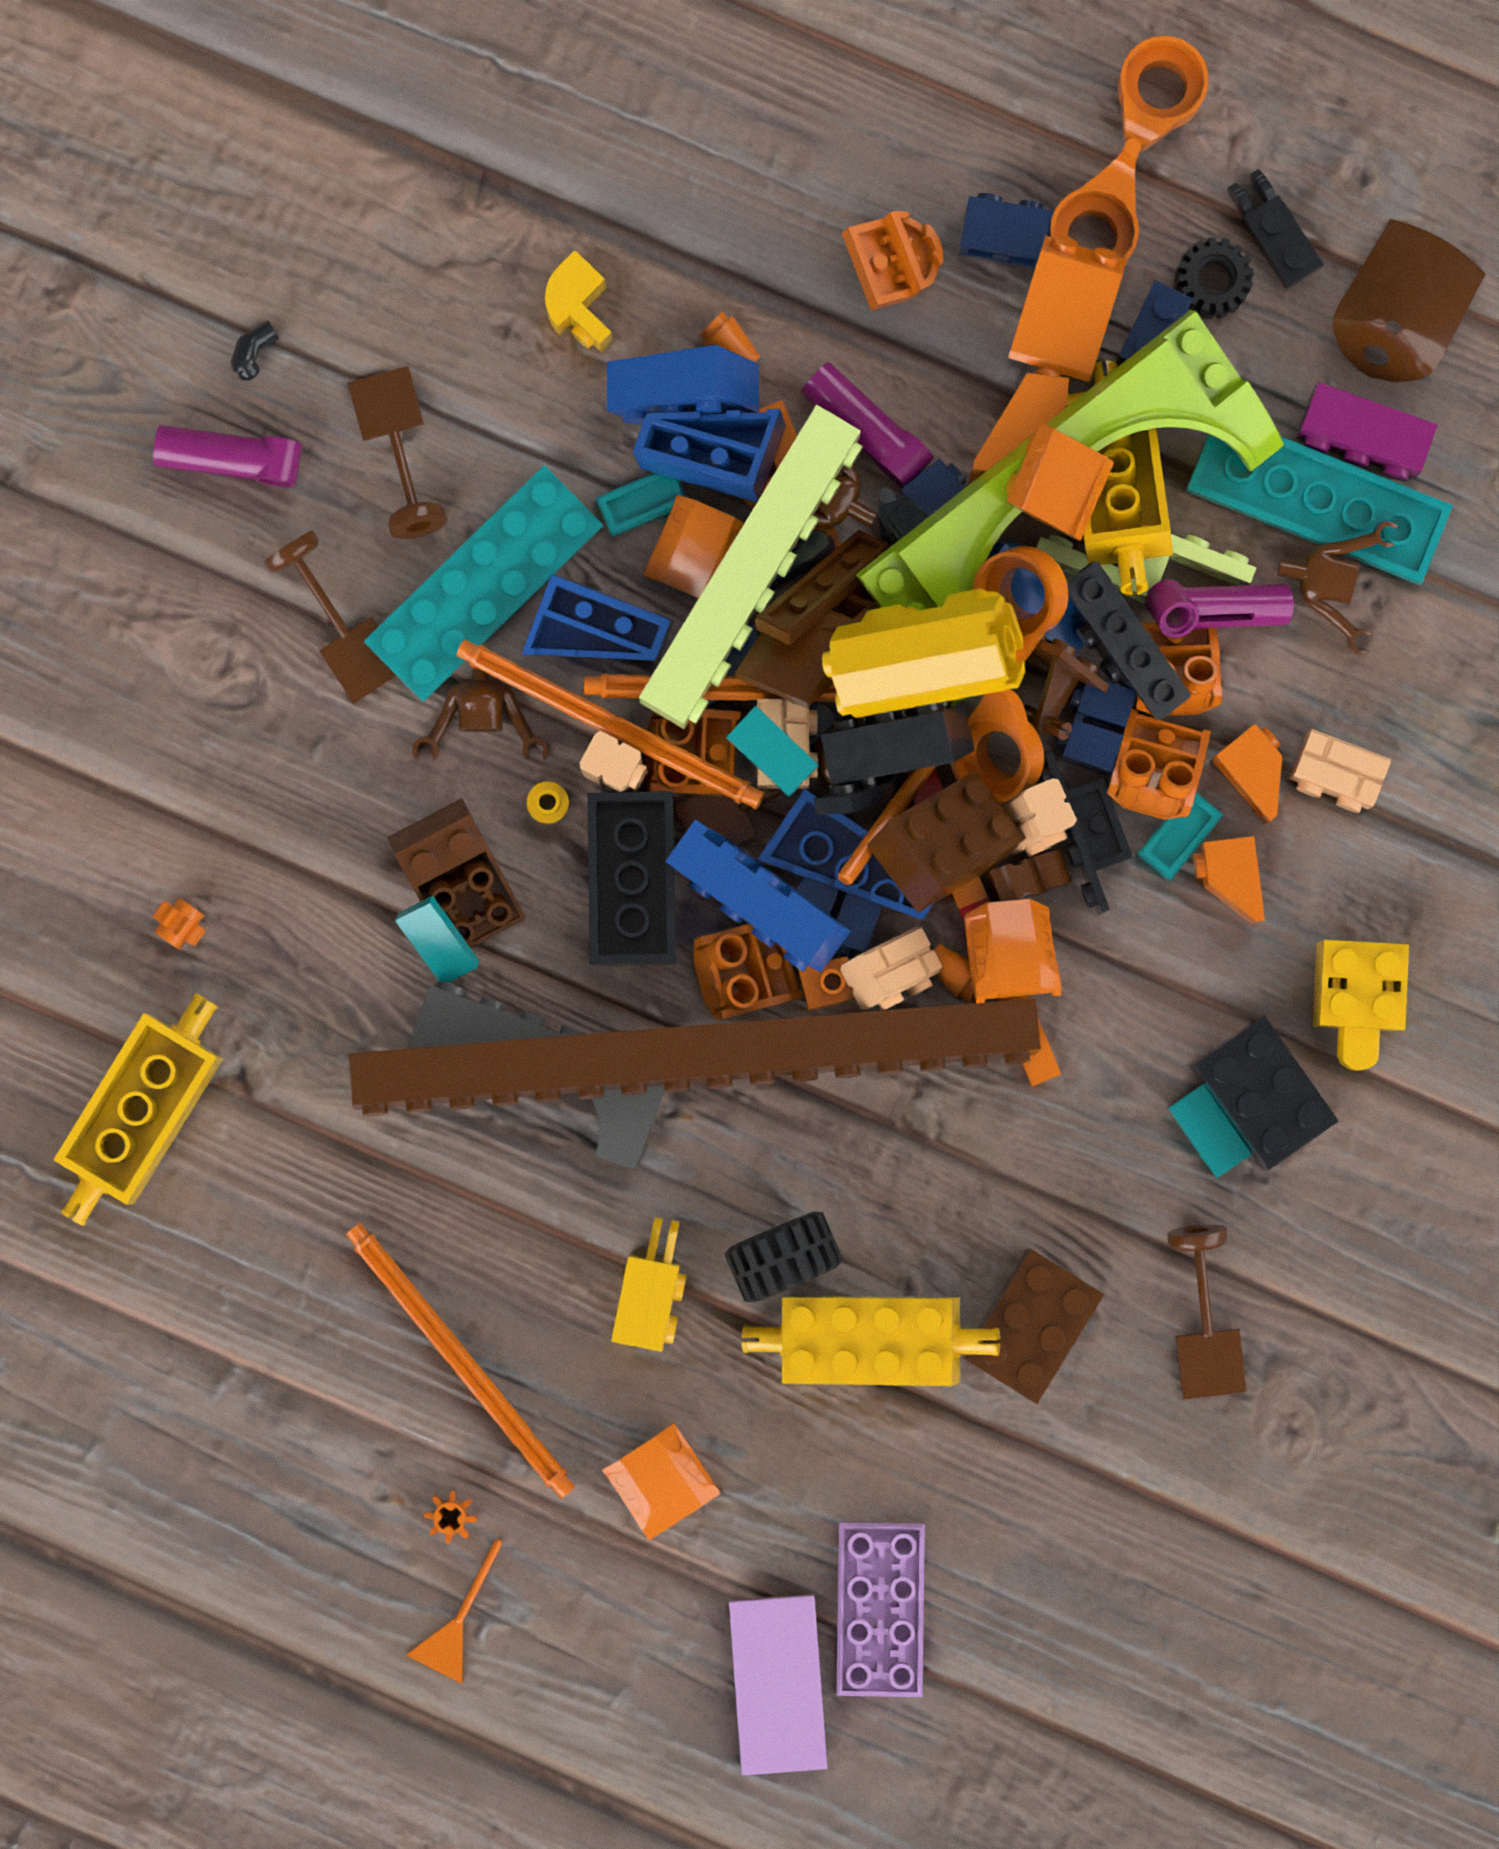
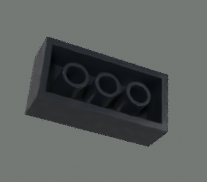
M673 792L587 793L590 965H676L675 868L665 862L674 850Z

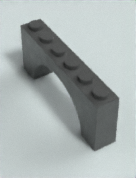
M442 981L440 989L430 985L407 1048L583 1035L585 1033L562 1025L560 1032L543 1027L546 1021L545 1018L523 1010L520 1018L504 1013L506 1004L482 996L480 1003L464 998L466 989ZM664 1086L647 1087V1093L632 1096L621 1095V1089L604 1090V1097L592 1099L599 1123V1138L595 1156L633 1170L637 1169L665 1093Z

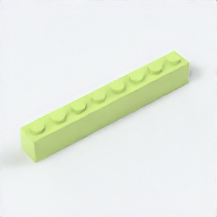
M815 406L639 696L642 705L683 729L689 720L695 724L698 722L709 703L703 697L710 685L713 684L718 687L730 669L731 665L725 662L733 647L741 650L749 638L753 628L747 624L755 611L759 613L764 611L773 598L775 592L769 588L777 574L782 577L787 575L797 557L796 554L791 552L799 538L805 541L808 540L819 521L818 518L813 516L821 502L829 505L841 482L836 480V477L843 465L850 469L863 448V446L857 443L861 432L859 429L820 406Z

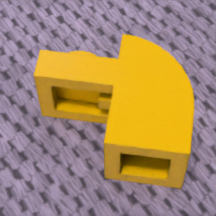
M575 250L556 268L548 280L545 291L548 317L552 327L559 336L572 324L574 328L571 330V333L584 347L589 349L594 345L602 353L613 341L612 332L587 308L606 289L605 279Z

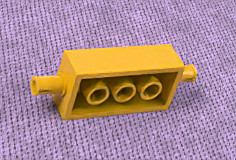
M1106 360L1107 374H1110L1118 367L1116 362ZM1102 361L1095 363L1092 373L1094 386L1106 377L1103 375ZM1086 392L1068 394L1067 407ZM1156 428L1124 436L1098 451V453L1112 460L1114 464L1084 532L1087 562L1089 564L1092 561H1096L1100 565L1118 563L1121 582L1120 590L1125 595H1133L1131 579L1136 581L1137 595L1144 593L1148 589L1144 559L1173 555Z
M194 993L193 999L177 1025L172 1024L171 1026L153 1015L143 1013L53 1159L79 1175L78 1178L81 1180L65 1207L60 1211L67 1218L72 1217V1221L84 1226L103 1193L106 1195L110 1194L126 1205L135 1204L223 1061L222 1057L200 1045L201 1040L198 1039L219 1006Z
M787 1296L782 1297V1323L780 1327L744 1325L742 1329V1338H759V1341L742 1342L744 1353L780 1352L782 1356V1384L954 1386L960 1384L961 1355L999 1356L1000 1343L982 1342V1340L1000 1339L999 1328H961L960 1297Z

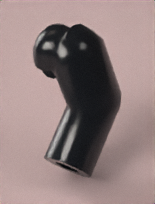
M269 320L244 334L236 342L231 359V367L234 372H238L239 378L244 381L254 379L260 372V368L255 362L258 351L279 339Z

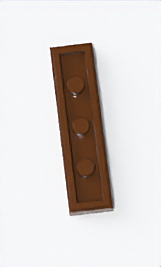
M861 530L856 531L756 616V629L783 643L791 645L860 586L862 582L856 574L892 545Z

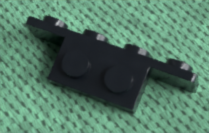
M1090 562L1066 581L1068 596L1078 609V612L1073 615V618L1080 626L1076 629V633L1090 650L1095 648L1103 659L1099 665L1111 682L1114 684L1119 682L1132 687L1153 718L1157 720H1162L1190 698V693L1099 562Z
M1053 751L1044 752V765L1040 775L1041 782L1043 783L1052 778L1059 779L1066 795L1064 802L1070 804L1077 819L1074 823L1075 825L1067 829L1072 843L1066 845V850L1073 868L1081 867L1086 883L1080 885L1083 898L1089 909L1095 907L1098 915L1103 914L1110 909L1096 871L1133 858L1112 798L1107 794L1108 787L1105 779L1102 778L1067 791Z

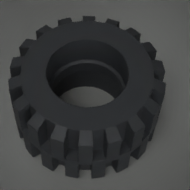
M811 1212L731 1246L724 1254L744 1302H758L784 1292L837 1268L843 1261L823 1212Z

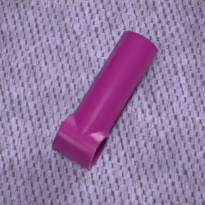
M829 361L809 379L801 390V393L815 406H820L859 429L861 432L857 443L863 446L862 449L875 460L881 471L899 487L904 488L934 459L930 450L909 431L900 428Z
M159 425L154 441L153 463L157 467L253 479L263 484L278 487H296L302 444L279 437H261L259 439Z
M1168 579L1156 583L1148 590L1145 597V606L1164 635L1178 638L1187 635L1193 629L1288 625L1293 616L1294 601L1292 591L1287 584L1183 587L1176 580Z

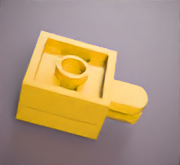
M1339 940L1316 942L1312 1027L1338 1028L1337 1058L1345 1068L1358 1071L1374 1066L1379 1059L1380 1031L1397 1032L1405 1030L1409 944ZM1329 978H1331L1330 988H1328V979H1329Z
M654 1217L647 1256L642 1257L632 1254L628 1256L611 1342L660 1352L663 1351L665 1343L673 1344L678 1317L670 1315L673 1300H682L687 1275L679 1273L681 1264L672 1263L680 1221L671 1220L663 1261L655 1259L663 1218Z

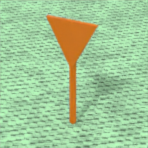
M496 1539L491 1546L456 1617L408 1652L406 1656L463 1684V1621L502 1546L501 1539Z

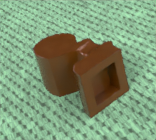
M1055 850L1021 860L1015 866L1008 864L986 872L984 875L994 902L1021 900L1027 895L1030 897L1039 896L1050 892L1049 890L1072 882L1062 857V850Z

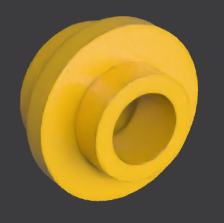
M546 781L535 785L527 797V809L530 815L536 821L543 824H553L560 821L566 815L569 808V798L562 786L554 782ZM544 795H552L556 799L555 806L550 810H544L540 807V799Z

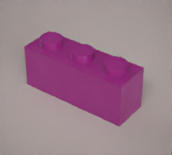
M1318 382L1312 390L1296 437L1305 440L1304 446L1321 453H1328L1330 449L1344 454L1343 459L1353 465L1367 467L1368 464L1383 468V473L1390 478L1407 481L1408 477L1415 479L1422 472L1438 424Z

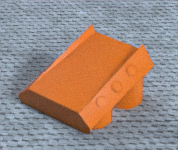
M1040 422L1036 433L1031 436L1026 446L1027 454L1020 470L1013 473L1006 484L1007 502L1053 529L1081 541L1114 462L1062 432Z

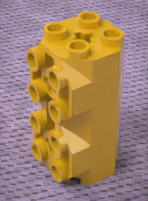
M981 588L949 594L940 607L920 611L913 607L905 608L900 604L868 610L861 622L838 626L830 640V651L823 652L822 655L825 674L827 677H832L836 688L835 701L838 712L841 715L851 714L855 718L1019 688L1025 674V662H1016V650L1024 648L1023 637L1013 606L1010 603H1006L1005 598L997 592H987Z

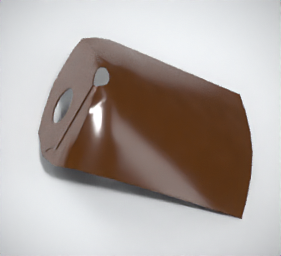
M1390 219L1370 255L1341 299L1334 314L1333 331L1340 351L1358 371L1363 372L1369 378L1397 383L1419 380L1429 376L1442 360L1449 343L1486 274L1463 252L1443 238L1424 229ZM1388 321L1397 322L1402 328L1401 332H1390L1386 327ZM1369 345H1377L1383 348L1388 354V362L1384 365H1375L1369 362L1364 356V348Z

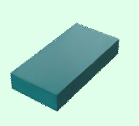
M652 473L595 498L612 538H615L670 514L676 496L686 497V494L679 480Z
M757 706L726 737L788 797L819 766Z
M1196 793L1189 816L1164 820L1136 855L1170 881L1224 815Z
M433 896L397 914L396 923L441 984L442 981L448 983L478 967L479 959Z
M1204 1084L1167 1108L1215 1178L1220 1177L1252 1155Z

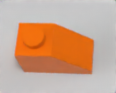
M1254 724L1211 759V761L1260 820L1267 824L1277 816L1282 755L1277 749L1281 745L1268 728L1263 727L1260 730Z
M1254 836L1203 842L1200 844L1199 853L1193 854V864L1196 878H1203L1204 888L1250 924L1265 921Z

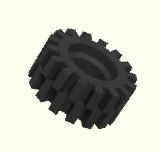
M1216 237L1208 238L1207 242L1204 243L1202 240L1196 242L1193 248H1189L1184 253L1175 274L1174 282H1177L1175 290L1193 298L1190 307L1198 315L1199 313L1205 314V319H1212L1216 315H1219L1220 319L1226 317L1231 311L1234 313L1245 301L1253 284L1251 280L1254 271L1253 268L1249 267L1251 260L1248 254L1243 256L1241 254L1243 248L1238 244L1235 247L1229 245L1230 240L1225 238L1221 242H1216ZM1211 263L1223 266L1230 277L1228 288L1216 294L1205 291L1198 281V272L1203 266Z

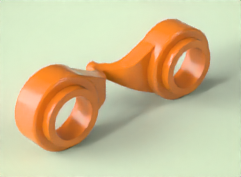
M1156 36L1142 41L1127 55L1119 74L1117 85L1118 98L1122 110V132L1125 145L1112 163L1080 189L1067 195L1059 203L1050 223L1049 237L1054 238L1057 235L1068 237L1069 228L1078 219L1087 216L1099 217L1109 223L1114 231L1116 243L1112 251L1116 252L1119 258L1125 259L1126 264L1129 262L1139 237L1135 194V167L1138 155L1154 145L1173 129L1188 123L1199 111L1208 90L1209 75L1206 63L1198 50L1191 44L1177 37ZM1157 67L1167 68L1175 72L1184 85L1185 93L1181 102L1172 108L1166 109L1154 108L1147 104L1139 94L1137 84L1138 79L1144 72Z
M1019 546L990 557L979 568L973 583V590L981 588L987 592L995 591L1005 598L1006 603H1010L1013 606L1023 637L1024 648L1016 650V662L1025 661L1044 634L1059 623L1067 608L1068 586L1062 569L1050 555L1034 547ZM1018 568H1026L1034 572L1042 582L1045 600L1042 609L1038 613H1029L1021 609L1013 598L1011 580ZM1009 689L984 694L968 719L975 751L951 763V767L957 781L975 771L997 801L1004 803L1036 784L1043 770L1044 751L1038 733L1028 722L1021 699L1013 690ZM994 731L1009 735L1018 745L1021 753V764L1015 775L1006 774L998 770L989 757L988 742Z

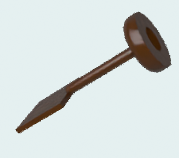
M406 366L348 382L363 441L388 434L390 437L407 501V506L396 510L390 516L388 521L390 535L398 539H413L441 529L447 523L446 512L438 503L417 501L399 431L424 425L409 367Z
M312 530L278 550L263 563L272 573H279L294 564L340 634L339 638L320 649L319 652L354 704L396 677V675L364 643V640L379 627L371 616L349 630L302 559L318 547V537Z
M820 737L812 744V752H817L818 777L823 775L828 786H830V777ZM767 789L763 791L765 794L760 804L784 792L780 789ZM694 795L674 805L686 832L692 823L697 820L722 834L736 845L758 836L747 814V811L752 809V807L744 803L739 805L729 797Z
M1195 1225L1171 1230L1167 1233L1168 1244L1172 1249L1183 1252L1194 1251L1203 1333L1176 1336L1182 1398L1184 1400L1247 1392L1240 1329L1213 1331L1204 1250L1224 1245L1227 1241V1227L1223 1225Z

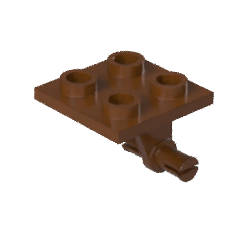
M1043 636L1031 655L1048 667L1049 672L1038 710L1030 705H1024V709L1028 713L1026 714L1028 722L1037 733L1044 736L1052 734L1061 740H1066L1069 736L1062 730L1071 734L1072 725L1057 719L1077 683L1082 682L1105 693L1110 685L1096 675L1099 671L1097 666L1079 656L1077 658L1073 657L1076 653L1073 647L1057 638L1048 643L1046 642L1047 637Z

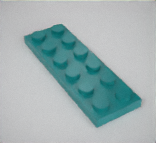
M1208 434L1185 492L1317 545L1343 541L1372 533L1374 526L1378 522L1388 520L1395 523L1399 528L1384 527L1380 532V537L1382 541H1389L1395 545L1384 547L1376 544L1342 555L1417 585L1423 583L1453 505L1284 437H1281L1284 444L1282 448L1253 471H1249L1238 454L1230 446Z
M544 465L364 640V643L424 702L465 662V660L456 655L464 639L478 646L487 641L550 579L552 574H555L604 525Z

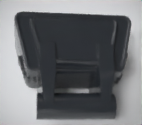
M889 488L882 489L879 492L878 520L882 541L894 545L929 517L911 498L894 493Z

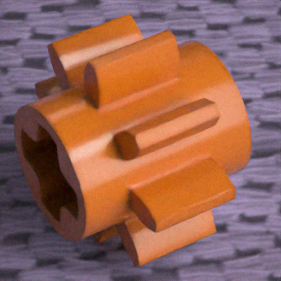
M178 897L173 906L167 901H163L152 916L160 922L154 932L179 950L185 942L195 947L207 931L199 925L205 915L180 897Z
M456 1489L451 1490L449 1499L445 1501L437 1494L434 1495L432 1499L438 1508L435 1511L430 1510L424 1513V1517L433 1519L435 1525L430 1530L429 1535H435L438 1531L446 1534V1544H450L453 1534L458 1532L463 1538L467 1539L470 1534L464 1525L466 1522L473 1523L478 1520V1516L469 1514L467 1509L473 1499L468 1498L464 1502L456 1499ZM443 1507H446L449 1511L455 1508L460 1510L461 1514L457 1518L459 1526L452 1522L445 1525L441 1521L445 1515Z

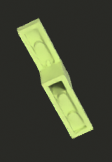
M1171 534L1173 555L1144 559L1146 581L1148 582V589L1144 593L1137 595L1136 581L1131 579L1133 595L1123 594L1120 590L1119 567L1111 564L1101 565L1121 595L1144 604L1148 590L1160 582L1168 560L1232 585H1250L1256 571V567L1249 565V559L1244 555L1226 550L1223 555L1208 549L1210 543L1201 538L1186 535L1185 539L1173 534ZM1050 535L1049 540L1040 537L1036 548L1050 555L1063 572L1075 575L1088 565L1086 554L1073 550L1074 544L1055 535Z

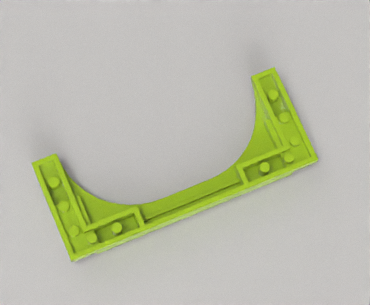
M1193 310L1185 313L1046 424L1096 452L1124 436L1152 428L1179 427L1199 430L1222 440L1238 454L1249 471H1253L1284 446L1271 417L1249 382L1241 379L1197 312ZM1031 436L856 574L880 608L900 604L905 608L913 607L920 611L940 607L949 594L973 590L975 576L979 568L986 561L992 547L1007 526L1022 512L1007 502L1006 484L1011 475L1020 470L1027 454L1026 446ZM965 698L955 699V700H950V701H951V703H953V702H959V701H963Z

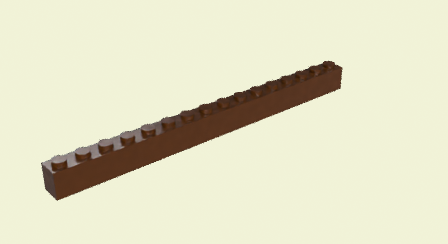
M1036 998L979 1004L971 1003L349 1053L354 1111L362 1110L363 1116L372 1117L389 1114L388 1108L406 1107L407 1113H422L431 1111V1104L449 1103V1109L458 1110L475 1107V1101L492 1100L493 1106H508L518 1104V1097L535 1096V1102L545 1103L561 1100V1094L578 1093L579 1099L604 1097V1090L621 1089V1095L632 1096L647 1093V1087L664 1086L665 1092H681L690 1090V1083L707 1082V1088L718 1089L733 1086L732 1080L750 1079V1085H766L775 1083V1077L789 1075H792L794 1082L817 1080L818 1073L835 1072V1078H852L860 1076V1070L877 1068L879 1075L902 1073L903 1066L920 1065V1071H938L946 1069L945 1063L962 1062L963 1068H977L987 1066L988 1059L1005 1058V1064L1014 1065L1030 1062V1056H1035L1040 1051L1041 1045Z

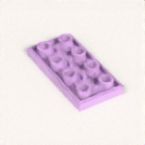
M839 1522L837 1696L922 1697L924 1523Z
M814 1594L730 1600L729 1612L742 1776L827 1769Z

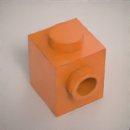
M848 956L829 961L822 972L807 966L804 972L798 969L808 1012L856 1000L852 993L853 987L848 986L840 971L841 965L849 961Z

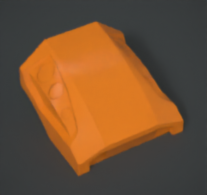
M677 495L643 576L699 599L743 527L744 522L697 500Z
M1141 622L1190 693V698L1167 716L1198 715L1221 705L1222 688L1217 628L1193 629L1183 637L1171 638L1164 635L1155 622ZM1136 693V709L1151 714Z
M705 709L696 724L689 720L684 729L656 712L650 711L647 731L698 756L705 762L735 775L736 747L726 737L738 725L741 711ZM645 755V766L648 771L645 778L647 792H673V794L727 797L704 785V783L692 779Z
M1131 709L1127 725L1123 729V737L1107 794L1124 809L1167 820L1188 817L1203 769L1211 731L1203 729L1200 732L1137 714L1138 710Z
M1031 899L988 902L965 914L964 929L976 1004L985 1003V999L1052 993V996H1061L1060 973L1053 945L1048 906Z
M751 924L694 939V968L704 1004L716 1021L804 998L803 990L798 989L792 964L783 957L787 950L776 942L772 947L762 942L751 933L754 929V926Z
M675 1422L621 1459L602 1469L648 1540L670 1528L721 1494Z

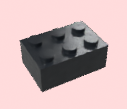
M951 701L914 707L912 711H910V708L875 714L873 718H870V716L855 718L852 715L844 716V719L832 722L833 729L821 734L831 785L953 763L975 751L964 701L953 703Z
M1265 1016L1258 1017L1189 1065L1201 1084L1205 1085L1262 1170L1272 1169L1339 1122Z

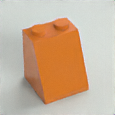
M1045 235L1008 358L1043 369L1057 370L1060 374L1090 382L1121 283L1126 260L1119 258V255L1110 249L1096 248L1092 250L1079 246L1077 241L1067 236L1057 235L1053 238Z
M1035 369L1034 374H1026L976 456L969 474L968 484L975 481L1037 431L1040 422L1047 424L1066 408L1069 378L1060 377L1059 371L1052 369Z

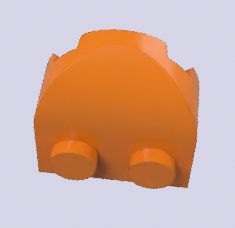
M893 211L882 219L848 227L841 233L871 311L915 298L935 281L939 266L943 263V249L938 235L929 224L922 225L910 218L909 212Z

